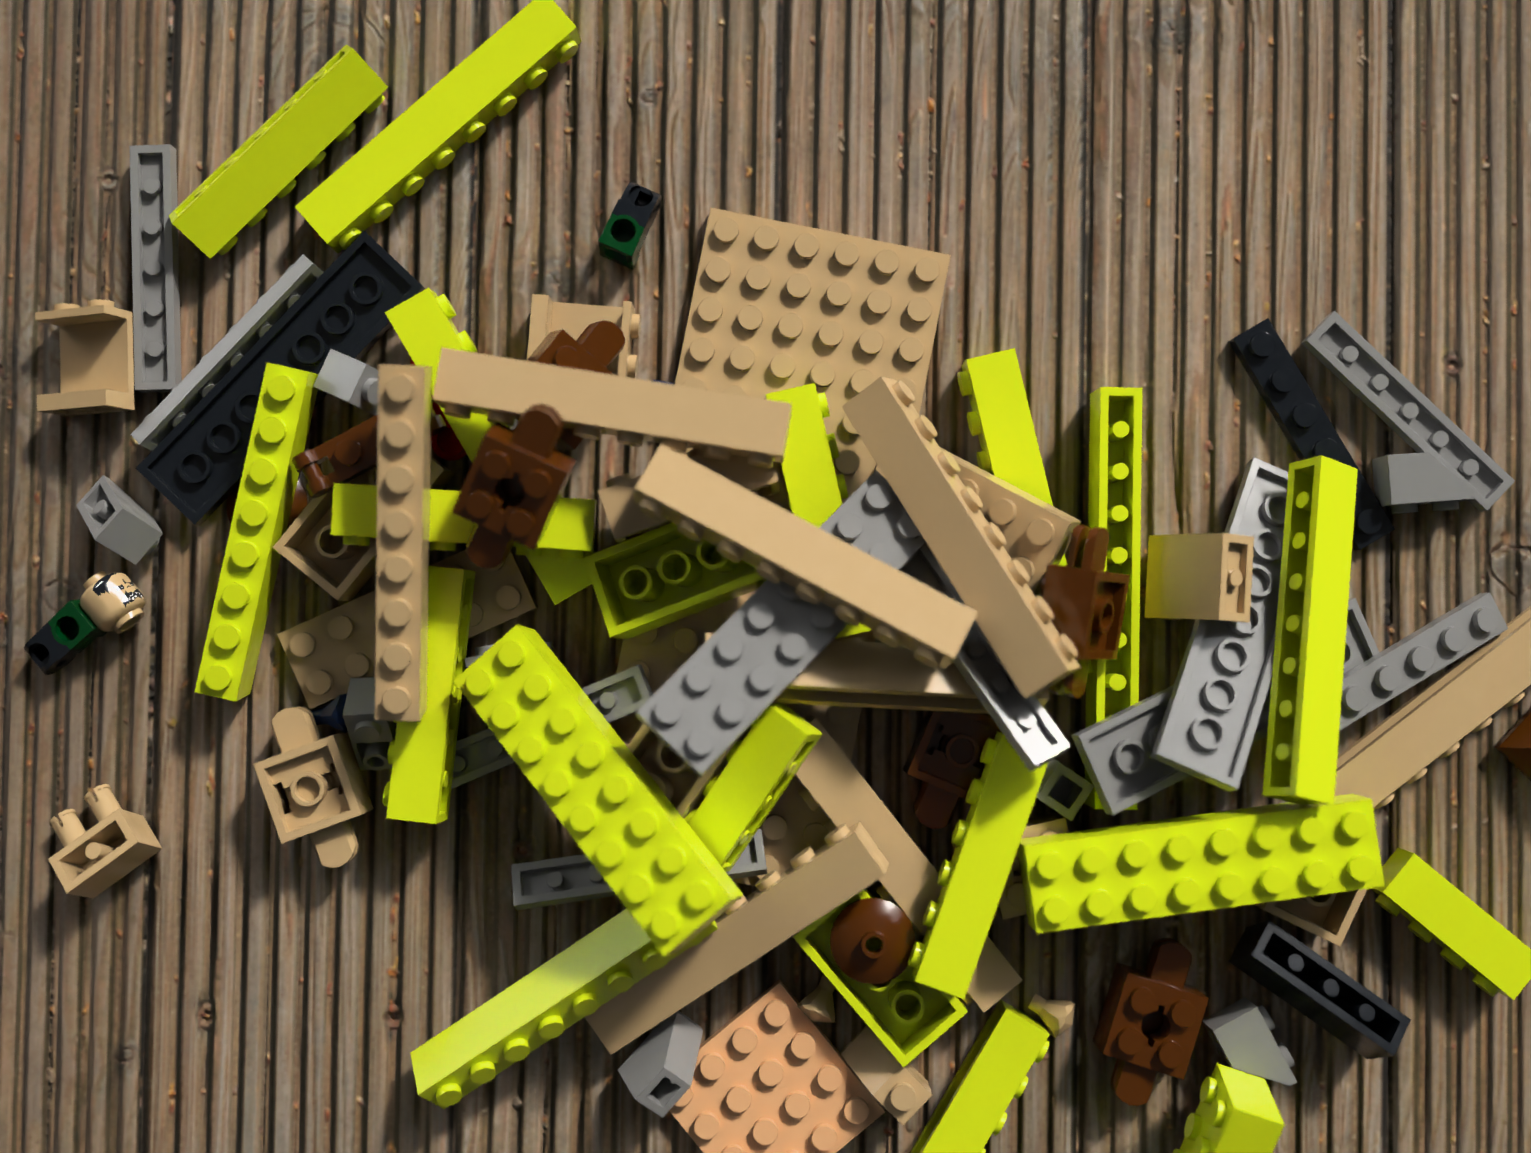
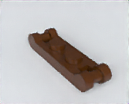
M431 406V437L446 429L447 425L441 415L435 414ZM378 414L314 449L298 454L292 459L297 472H303L308 481L305 487L311 498H317L332 491L334 483L345 484L378 466ZM329 459L335 471L324 476L318 465Z

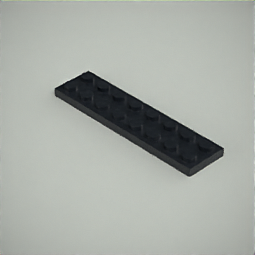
M363 231L207 395L201 399L185 418L150 452L136 469L194 525L201 526L240 485L266 363L279 364L319 374L330 349L360 360L392 327L385 312L420 293L425 288L368 233ZM318 389L314 407L327 393Z

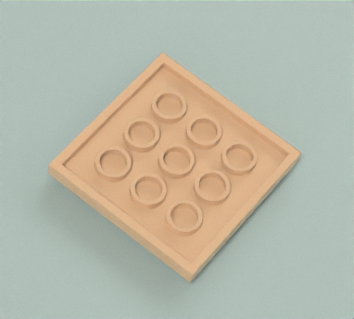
M780 979L700 1044L691 1087L669 1110L703 1153H837L885 1113L884 1106L872 1096L823 1031L797 1007L799 1002Z

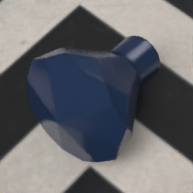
M347 694L338 695L324 708L311 710L316 725L327 724L347 733L343 718Z

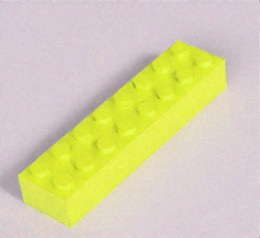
M518 624L515 625L453 680L663 957L682 949L744 896L535 629Z
M1356 794L1335 796L1334 805H1299L1286 802L1022 838L1018 847L1028 924L1037 934L1385 886L1372 799Z

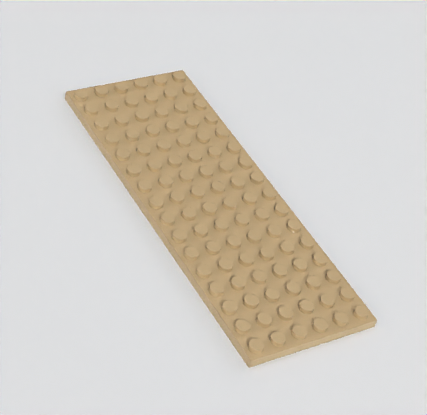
M710 207L675 385L765 399V394L815 383L817 394L825 392L830 417L823 418L826 434L834 433L839 457L832 460L836 475H844L849 498L876 470L885 479L886 477L843 411L842 406L882 376L904 382L914 395L915 401L912 402V405L917 413L920 414L951 255ZM687 448L686 453L692 450L693 448ZM774 462L773 465L779 478L780 492L764 499L791 513L779 462ZM848 498L842 499V504H843ZM757 590L632 638L623 639L616 674L636 665H642L654 695L703 645L705 633L716 632ZM871 629V631L833 640L841 641L845 638L853 637L860 638L864 642H875L876 636L874 635L875 631ZM784 703L804 719L808 715L816 717L851 761L862 707ZM635 712L609 724L626 746H628L644 723L636 716ZM795 776L759 828L762 830L767 873L777 870L780 875L792 867L789 861L798 853L808 847L816 851L827 843L824 838L829 832L824 824L829 819L821 808L813 812L798 792L804 787ZM765 875L732 879V881L756 886L755 884Z

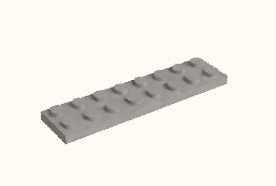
M1255 457L1246 465L1224 532L1254 537L1250 623L1195 620L1150 756L1157 761L1229 792L1235 791L1239 787L1272 679L1288 472Z
M877 470L819 527L899 571L926 544V541L891 485ZM767 580L636 712V716L701 777L849 624L835 615V609L822 602L812 604L803 600L795 593L796 588L781 580L779 583Z
M1356 598L1348 600L1343 674L1379 653ZM1271 682L1252 744L1267 737ZM1174 685L1071 735L1106 814L1115 815L1191 776L1150 757Z

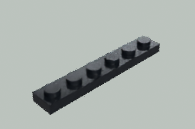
M1267 318L1228 341L1300 461L1322 455L1358 469L1353 550H1361L1395 530L1270 320Z

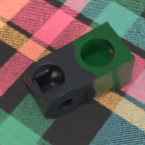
M630 182L621 199H618L598 240L600 256L634 270L640 256L641 247L657 216L662 195L634 182Z
M80 599L70 600L25 644L24 650L45 675H50L69 664L78 653H81L97 637H102L107 632L100 630L80 606Z

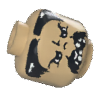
M100 571L83 584L86 590L80 598V606L100 630L104 632L114 630L119 634L136 625L144 617L143 608L146 604V598L123 572L107 575L105 571Z

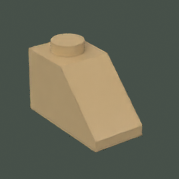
M868 1025L840 1052V1055L872 1096L902 1125L932 1096L928 1081L910 1063L903 1068Z

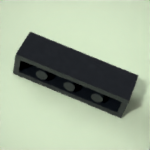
M1270 920L1246 927L1229 960L1231 964L1366 1059L1395 1056L1411 1021L1407 1016Z

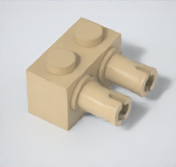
M102 784L93 788L96 796L92 792H88L84 796L85 802L88 803L99 822L88 831L83 827L74 809H66L58 813L61 821L55 816L49 821L50 826L54 829L64 848L48 860L67 894L94 899L162 849L144 816L123 810L109 784Z

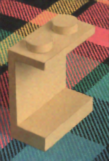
M532 294L527 360L550 332L563 329L572 338L577 340L589 324L602 320L610 321L618 325L622 330L625 344L608 369L614 375L636 379L638 355H631L632 339L640 338L641 314H635L631 301H623V307L553 302L549 295Z
M101 299L87 301V307L59 303L53 305L54 310L35 312V321L59 326L61 393L37 395V412L76 416L135 410L133 312L115 308L113 301Z
M1229 533L1149 535L1144 618L1250 623L1254 537Z

